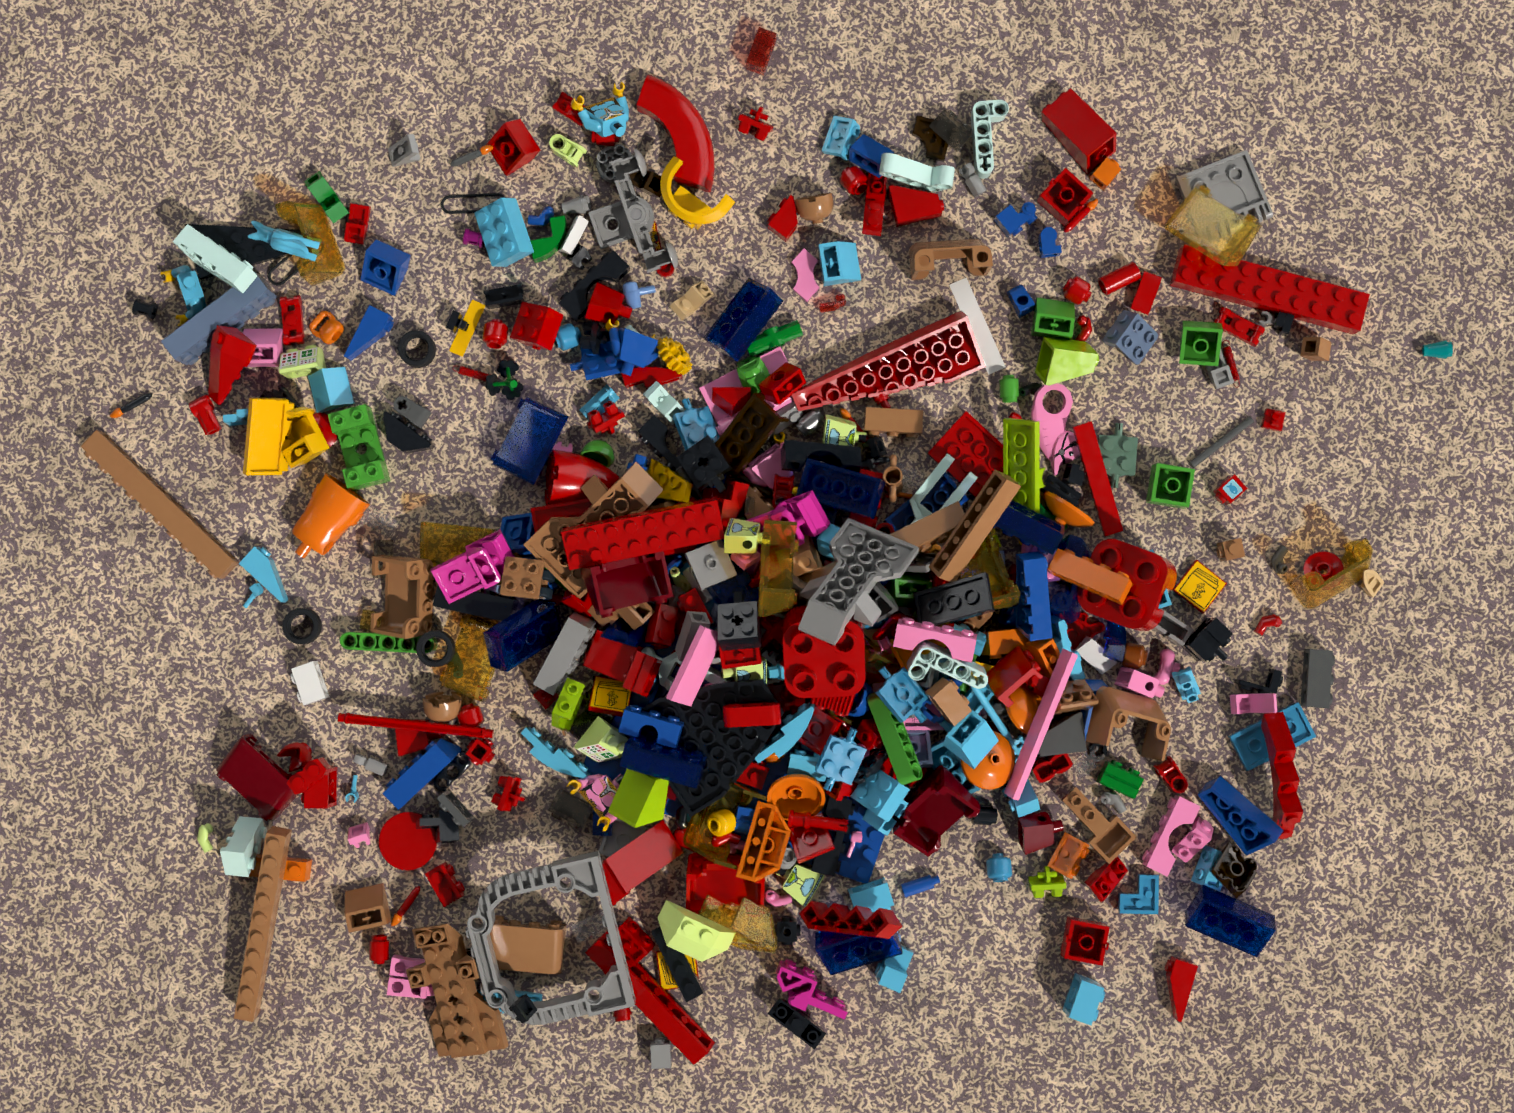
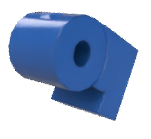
M1052 227L1044 228L1038 236L1040 258L1056 257L1062 253L1061 245L1056 246L1055 244L1057 232Z
M1022 284L1007 291L1008 298L1019 318L1034 311L1035 303Z
M738 805L734 833L748 836L755 812L754 807Z

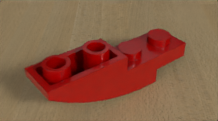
M868 172L862 234L881 236L887 177L885 176L878 178Z

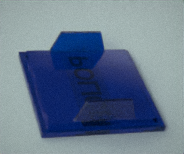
M619 617L613 624L610 625L609 623L601 637L638 647L646 635L648 626L643 624L633 630L623 618Z

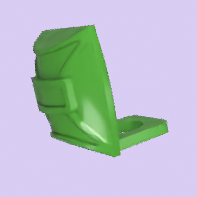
M749 356L737 362L738 368L736 369L742 386L751 387V396L753 393H761L759 384L770 376V373L760 357Z

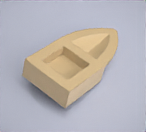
M1371 569L1363 570V582L1360 586L1368 596L1374 598L1384 584V581L1376 571Z

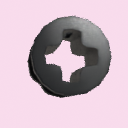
M139 298L134 301L132 307L133 315H144L152 320L156 317L158 310L156 303H146Z

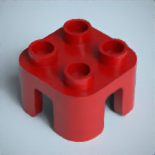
M1117 539L1101 541L1094 548L1090 559L1098 566L1104 564L1110 567L1112 572L1118 573L1120 571L1127 574L1132 582V586L1122 605L1079 587L1077 598L1080 606L1090 614L1137 631L1154 629L1160 623L1164 614V610L1158 609L1165 589L1173 590L1177 580L1175 566L1171 561L1158 554Z
M800 606L790 610L783 620L784 681L788 691L799 698L848 697L858 693L865 683L863 624L854 620L853 615L845 626L843 635L834 646L798 630L807 606Z

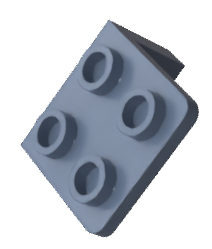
M1123 310L1112 327L1106 332L1102 341L1108 346L1118 348L1133 364L1138 365L1157 340L1158 333L1138 313Z

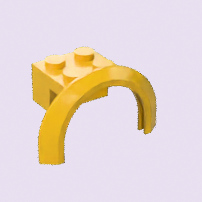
M673 156L666 165L660 181L661 194L669 208L668 212L674 217L684 220L683 223L690 229L694 227L697 230L702 224L713 223L724 217L735 204V201L727 194L712 209L681 185L672 195L671 184L673 177L683 164L682 160Z
M298 407L285 412L287 415H290L288 419L293 420L292 434L287 436L291 439V446L282 451L290 468L306 464L329 449L313 417L315 413L313 408Z

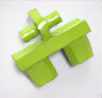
M1044 866V872H1037V876H1028V883L1034 898L1044 897V890H1050L1051 895L1054 897H1061L1063 889H1066L1063 875H1057V871L1050 872L1049 866Z

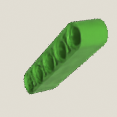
M346 632L340 637V644L344 649L416 653V644L421 636L409 638L412 641L410 649L404 646L405 639L368 632ZM350 635L354 638L352 646L347 643V637ZM369 636L374 640L371 647L366 644V639ZM388 637L393 640V645L390 648L385 645V640ZM434 637L429 639L432 645L429 650L425 649V653H431L436 650L438 644Z
M875 692L869 694L867 697L868 705L898 782L906 785L922 778V769L904 723H900Z

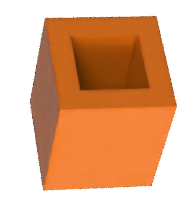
M1107 157L1089 179L1104 191L1121 171L1118 162Z

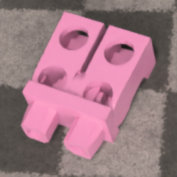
M395 954L391 959L389 974L391 976L388 981L387 995L426 999L427 996H434L432 984L426 987L410 988L406 969L425 963V959Z

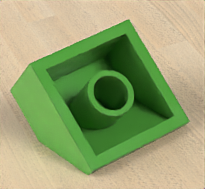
M1183 320L1179 364L1218 366L1223 333L1222 323Z

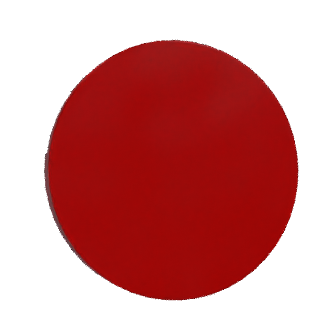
M411 811L402 812L391 817L382 827L379 835V848L384 859L393 867L401 870L418 869L429 862L434 856L438 845L436 844L435 828L416 829V821L421 818L422 814Z

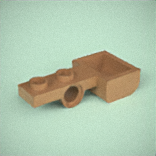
M1074 787L1061 799L1093 833L1086 842L1108 864L1137 838L1116 815L1107 820L1077 787Z

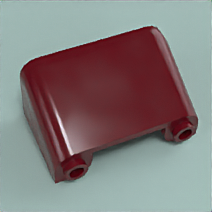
M664 551L580 568L582 579L596 615H601V618L613 616L612 612L617 609L649 601L661 604L667 602V598L673 597Z
M252 734L242 735L216 768L218 772L216 775L222 781H227L259 811V816L262 819L273 821L299 795H295L287 785V781L292 774H287L261 749V745H255L257 739Z
M941 765L903 799L909 804L900 818L893 815V819L897 821L893 827V834L929 857L940 849L941 835L963 815L970 819L979 814L980 803L947 768Z

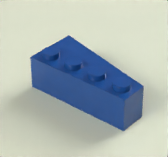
M1039 551L1016 554V628L1029 641L1052 638L1047 578L1048 562L1046 557Z
M1221 776L1207 782L1197 794L1246 856L1275 843L1283 832L1280 826Z

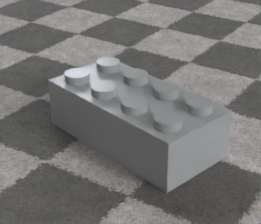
M576 611L568 617L533 685L551 695H554L557 691H562L566 679L569 678L567 676L572 671L574 672L579 663L576 659L583 655L588 646L585 643L592 638L596 631L594 627L596 621Z

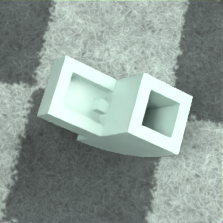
M657 381L643 394L648 399V402L672 425L674 424L672 416L675 413L685 411L678 401Z

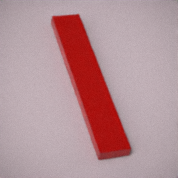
M1088 421L1073 426L1072 429L1103 536L1106 537L1123 531L1093 423Z

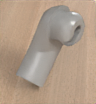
M1108 791L1101 794L1100 801L1105 805H1114L1118 814L1127 810L1119 794Z

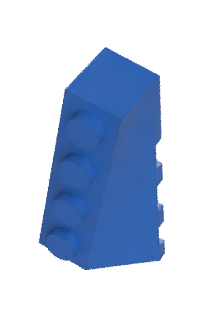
M440 739L436 743L432 741L424 748L427 752L423 756L419 753L412 760L414 764L410 768L406 765L398 773L400 777L397 780L392 778L385 785L387 789L382 794L399 810L447 766L462 749L444 739Z

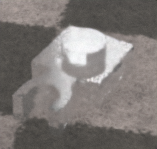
M1098 746L1093 748L1089 755L1084 751L1071 760L1073 763L1072 769L1080 778L1096 769L1097 765L1095 762L1104 759V754L1101 756L1095 755V752L1099 749Z

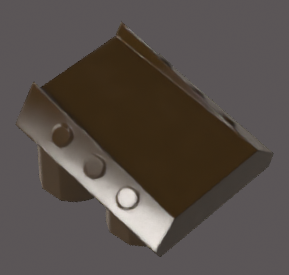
M1228 842L1212 866L1211 872L1237 899L1248 889L1257 874V863L1252 858H1244L1241 850Z

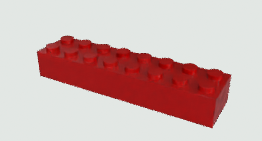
M717 497L565 527L561 531L569 570L724 539L725 535Z

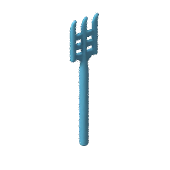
M970 686L1001 735L1010 742L1014 754H1017V757H1015L1016 763L1025 738L1022 735L1018 738H1012L982 690Z

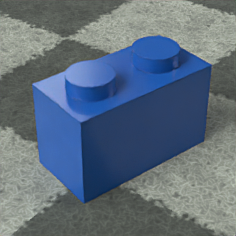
M863 134L850 147L849 161L880 178L882 176L879 174L881 155L883 153L894 154V151Z

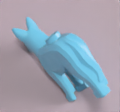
M251 221L257 232L249 234L248 238L267 242L275 250L315 262L317 251L307 247L318 249L319 239L308 238L291 231L279 228L274 229L260 222Z

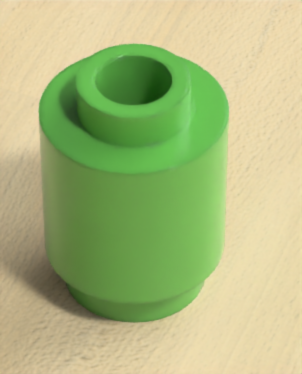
M1004 375L1003 379L999 380L1002 403L1017 402V397H1019V381L1015 379L1014 375Z

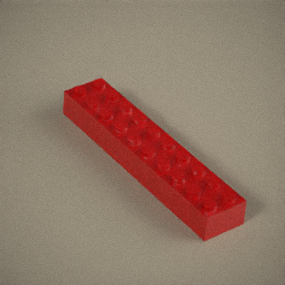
M1183 245L1178 251L1170 282L1172 287L1277 314L1279 311L1293 314L1296 320L1352 335L1361 331L1370 296L1368 293L1188 245Z

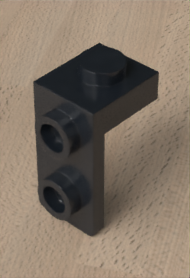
M1269 669L1265 687L1235 679L1234 683L1239 684L1240 689L1251 691V688L1258 690V693L1276 694L1278 687L1282 685L1283 676H1281L1282 671Z

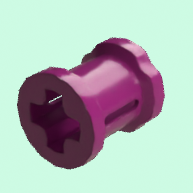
M466 228L463 244H472L483 249L484 241L481 233L470 231V229Z

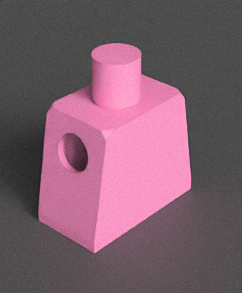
M1124 667L1120 668L1114 684L1149 698L1154 696L1161 698L1165 691L1163 686L1158 685V679Z

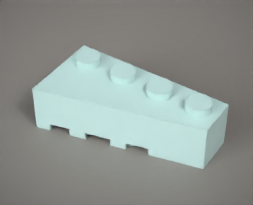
M188 224L173 241L194 263L241 293H244L257 277L252 270L254 267L246 260L240 261L241 259L233 252L229 253L223 246L217 245L209 237L204 236Z

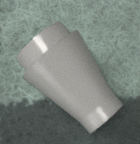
M580 195L562 203L563 213L587 214V211H591L589 197Z

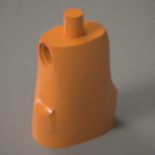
M325 473L320 483L314 489L312 498L304 513L292 529V534L302 541L295 553L302 558H305L311 549L321 555L327 554L350 526L357 525L370 504L356 492L347 489L346 485Z

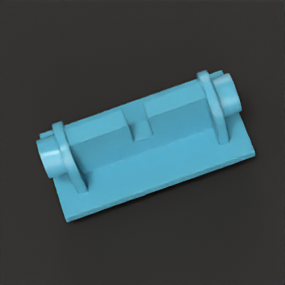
M606 384L579 411L587 419V413L592 410H598L602 414L605 412L603 408L604 403L608 401L615 403L619 396Z

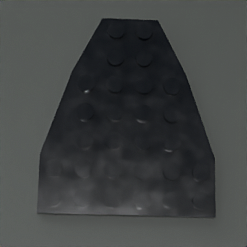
M763 678L720 682L700 687L692 706L677 703L667 699L666 696H662L642 708L643 711L647 712L650 710L658 711L664 717L675 716L684 722L676 748L656 743L658 732L651 725L643 726L638 738L657 767L663 773L670 776L669 785L690 817L721 799L739 776L760 753L775 729L776 725L724 727L723 706L779 703ZM780 705V713L782 717V715L784 714V710Z

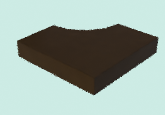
M916 116L912 135L919 138L926 149L925 158L944 162L954 124Z

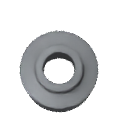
M811 409L798 420L796 427L805 437L824 424L822 420L825 418L819 410L814 411Z

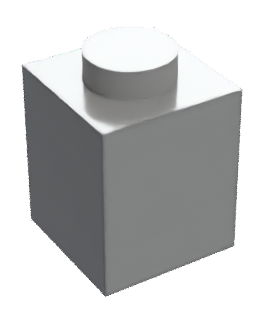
M664 1037L655 1038V1041H651L650 1045L651 1069L671 1068V1041L666 1040Z

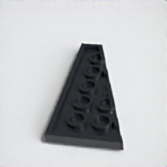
M188 224L204 236L209 237L217 245L223 246L229 253L233 252L241 259L240 261L246 260L251 265L289 255V253L273 249L267 242L248 238L249 234L257 232L255 227ZM284 229L307 237L305 230ZM195 263L199 279L202 280L214 276Z

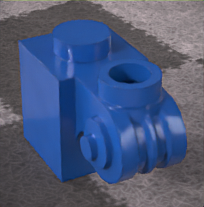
M1026 202L1021 207L1020 213H1017L1010 204L996 215L993 221L1007 238L1011 235L1015 237L1023 230L1021 227L1025 223L1030 225L1038 218L1035 214L1036 207L1033 203Z

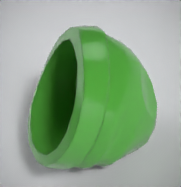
M602 440L588 442L580 455L597 461L607 468L613 464L615 458L612 447Z

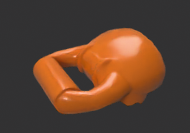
M320 311L309 324L311 333L321 338L326 344H332L337 341L344 330L343 324L336 320L335 316L328 311ZM328 316L329 319L319 328V331H316L315 329Z

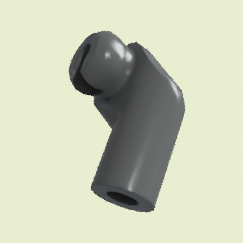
M1283 545L1279 546L1271 558L1273 569L1278 574H1285L1288 570L1283 561L1288 549Z

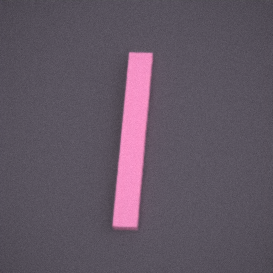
M1062 648L1015 763L1012 776L1004 790V794L1018 801L1020 799L1078 657L1077 654Z

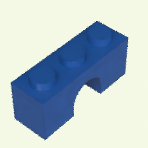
M630 705L624 709L618 732L638 737L643 726L651 725L658 732L656 743L676 748L684 722L675 716L664 717L658 711L650 710L647 712L643 711L640 706Z

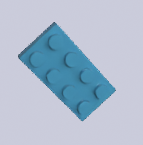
M1295 702L1277 711L1284 713L1295 747L1316 737L1299 702ZM1262 719L1228 736L1246 771L1269 761L1268 750L1261 727Z

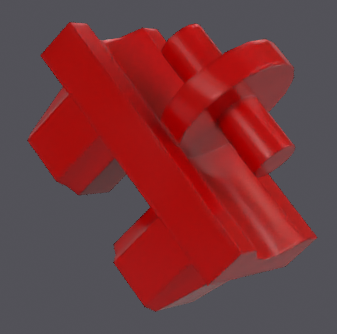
M561 92L552 109L581 127L583 123L578 116L579 111L571 107L573 98Z
M761 106L758 111L750 110L749 114L755 116V119L745 114H740L738 118L740 120L738 131L748 134L751 125L758 128L755 138L761 141H765L774 126L760 121V119L767 121L769 117L763 114L764 108Z
M608 401L603 405L604 413L600 414L598 410H592L587 413L589 421L586 424L595 433L600 431L603 434L607 431L610 435L614 434L615 430L613 427L618 425V420L625 417L623 411L618 409L614 402Z
M500 776L498 786L504 788L503 793H495L491 800L493 804L498 806V810L511 811L512 806H517L518 800H525V797L521 795L523 788L519 787L522 778Z

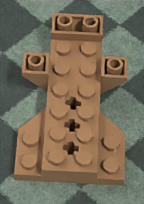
M637 461L609 489L594 474L581 487L592 505L580 517H551L523 544L538 560H543L545 562L544 566L579 599L587 593V589L582 579L580 568L569 570L567 560L564 562L561 560L563 557L561 555H566L561 535L562 528L643 512L663 491V488Z
M448 923L412 929L417 949L422 948L425 963L406 969L410 988L426 987L432 984L437 1006L429 1022L438 1056L451 1055V1058L480 1055L491 1050L507 1048L509 1044L499 1008L489 1006L482 999L483 996L477 992L474 980L478 979L479 975L474 958L467 954L463 936Z

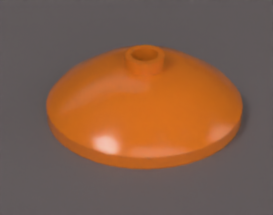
M1045 491L1043 494L1048 509L1056 517L1055 521L1060 525L1065 526V524L1076 528H1088L1094 525L1095 522L1088 515L1068 501L1049 491Z
M1023 683L1010 695L1014 704L1009 708L1005 707L1013 724L1020 731L1028 734L1042 697L1027 690L1025 683Z
M995 731L993 732L999 741L975 769L961 760V767L966 778L974 786L986 790L996 789L1006 784L1011 778L1015 766V754L1010 742L1003 735ZM993 756L996 758L995 763L992 760Z
M790 774L777 779L770 786L767 792V803L777 806L786 821H788L790 810L798 813L810 812L815 816L822 810L825 804V791L822 785L810 776Z

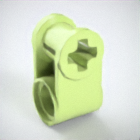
M555 134L550 138L551 151L568 164L577 168L580 158L583 154H586L587 150L560 134ZM558 141L564 143L559 149L554 147V144Z

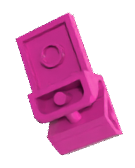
M813 490L779 502L775 510L746 520L760 523V533H771L770 545H758L757 551L761 554V557L767 555L771 550L778 551L786 547L791 549L805 543L804 535L815 537L830 525V521Z
M501 530L465 546L466 552L431 568V572L448 604L483 587L487 589L501 581L500 575H503L505 558L507 556L515 557Z
M789 959L785 961L780 960L776 969V976L782 991L788 992V1003L806 1011L809 1004L845 1020L848 1012L844 1000L835 996L832 999L825 996L826 993L824 991L815 989L817 976L814 974V970L805 966L803 969L796 966L797 963Z

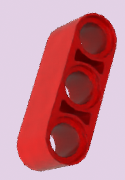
M780 703L723 706L724 727L781 724Z

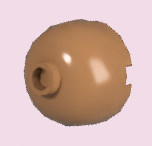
M832 193L806 196L795 200L796 209L800 217L804 220L812 221V224L822 223L823 218L828 217L834 207Z
M444 692L427 694L422 701L424 713L430 720L449 724V721L457 718L462 707V696L459 693L451 692V696L443 695Z

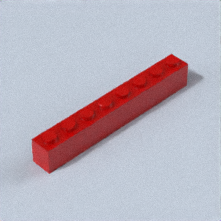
M608 931L602 934L585 952L605 975L612 965H616L612 946H608L606 934H609ZM624 949L636 998L635 1005L695 1065L709 1053L715 1042Z

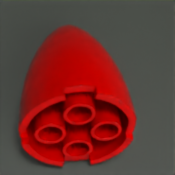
M552 450L546 469V489L548 490L544 492L545 505L587 498L581 487L594 474L608 489L619 479V476L603 464L585 456L567 451Z

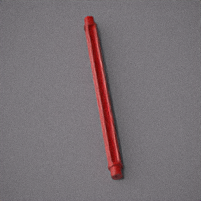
M348 712L346 714H338V722H345V724L463 735L482 739L493 738L494 730L486 729V727H467L350 714Z

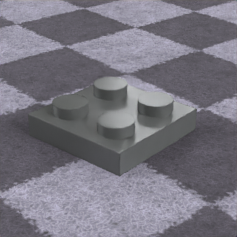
M450 790L443 792L437 798L439 801L438 805L445 812L448 810L452 814L451 818L458 826L462 825L464 827L475 819Z

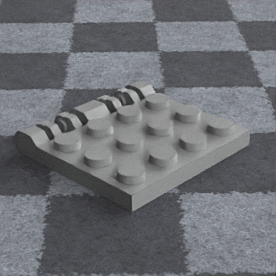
M1247 150L1175 178L1201 245L1209 243L1210 239L1212 241L1217 239L1213 227L1216 223L1220 234L1224 237L1228 234L1227 231L1232 234L1244 229V224L1246 227L1252 226L1248 213L1250 210L1253 211L1254 218L1258 223L1262 222L1263 219L1267 220L1273 217L1272 209Z

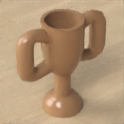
M892 454L889 457L890 467L885 469L883 480L885 491L889 494V501L894 503L897 500L896 495L903 489L902 471L896 467L897 456Z

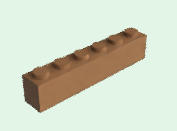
M994 470L930 564L929 568L939 578L949 582L958 579L1021 485L1010 476Z

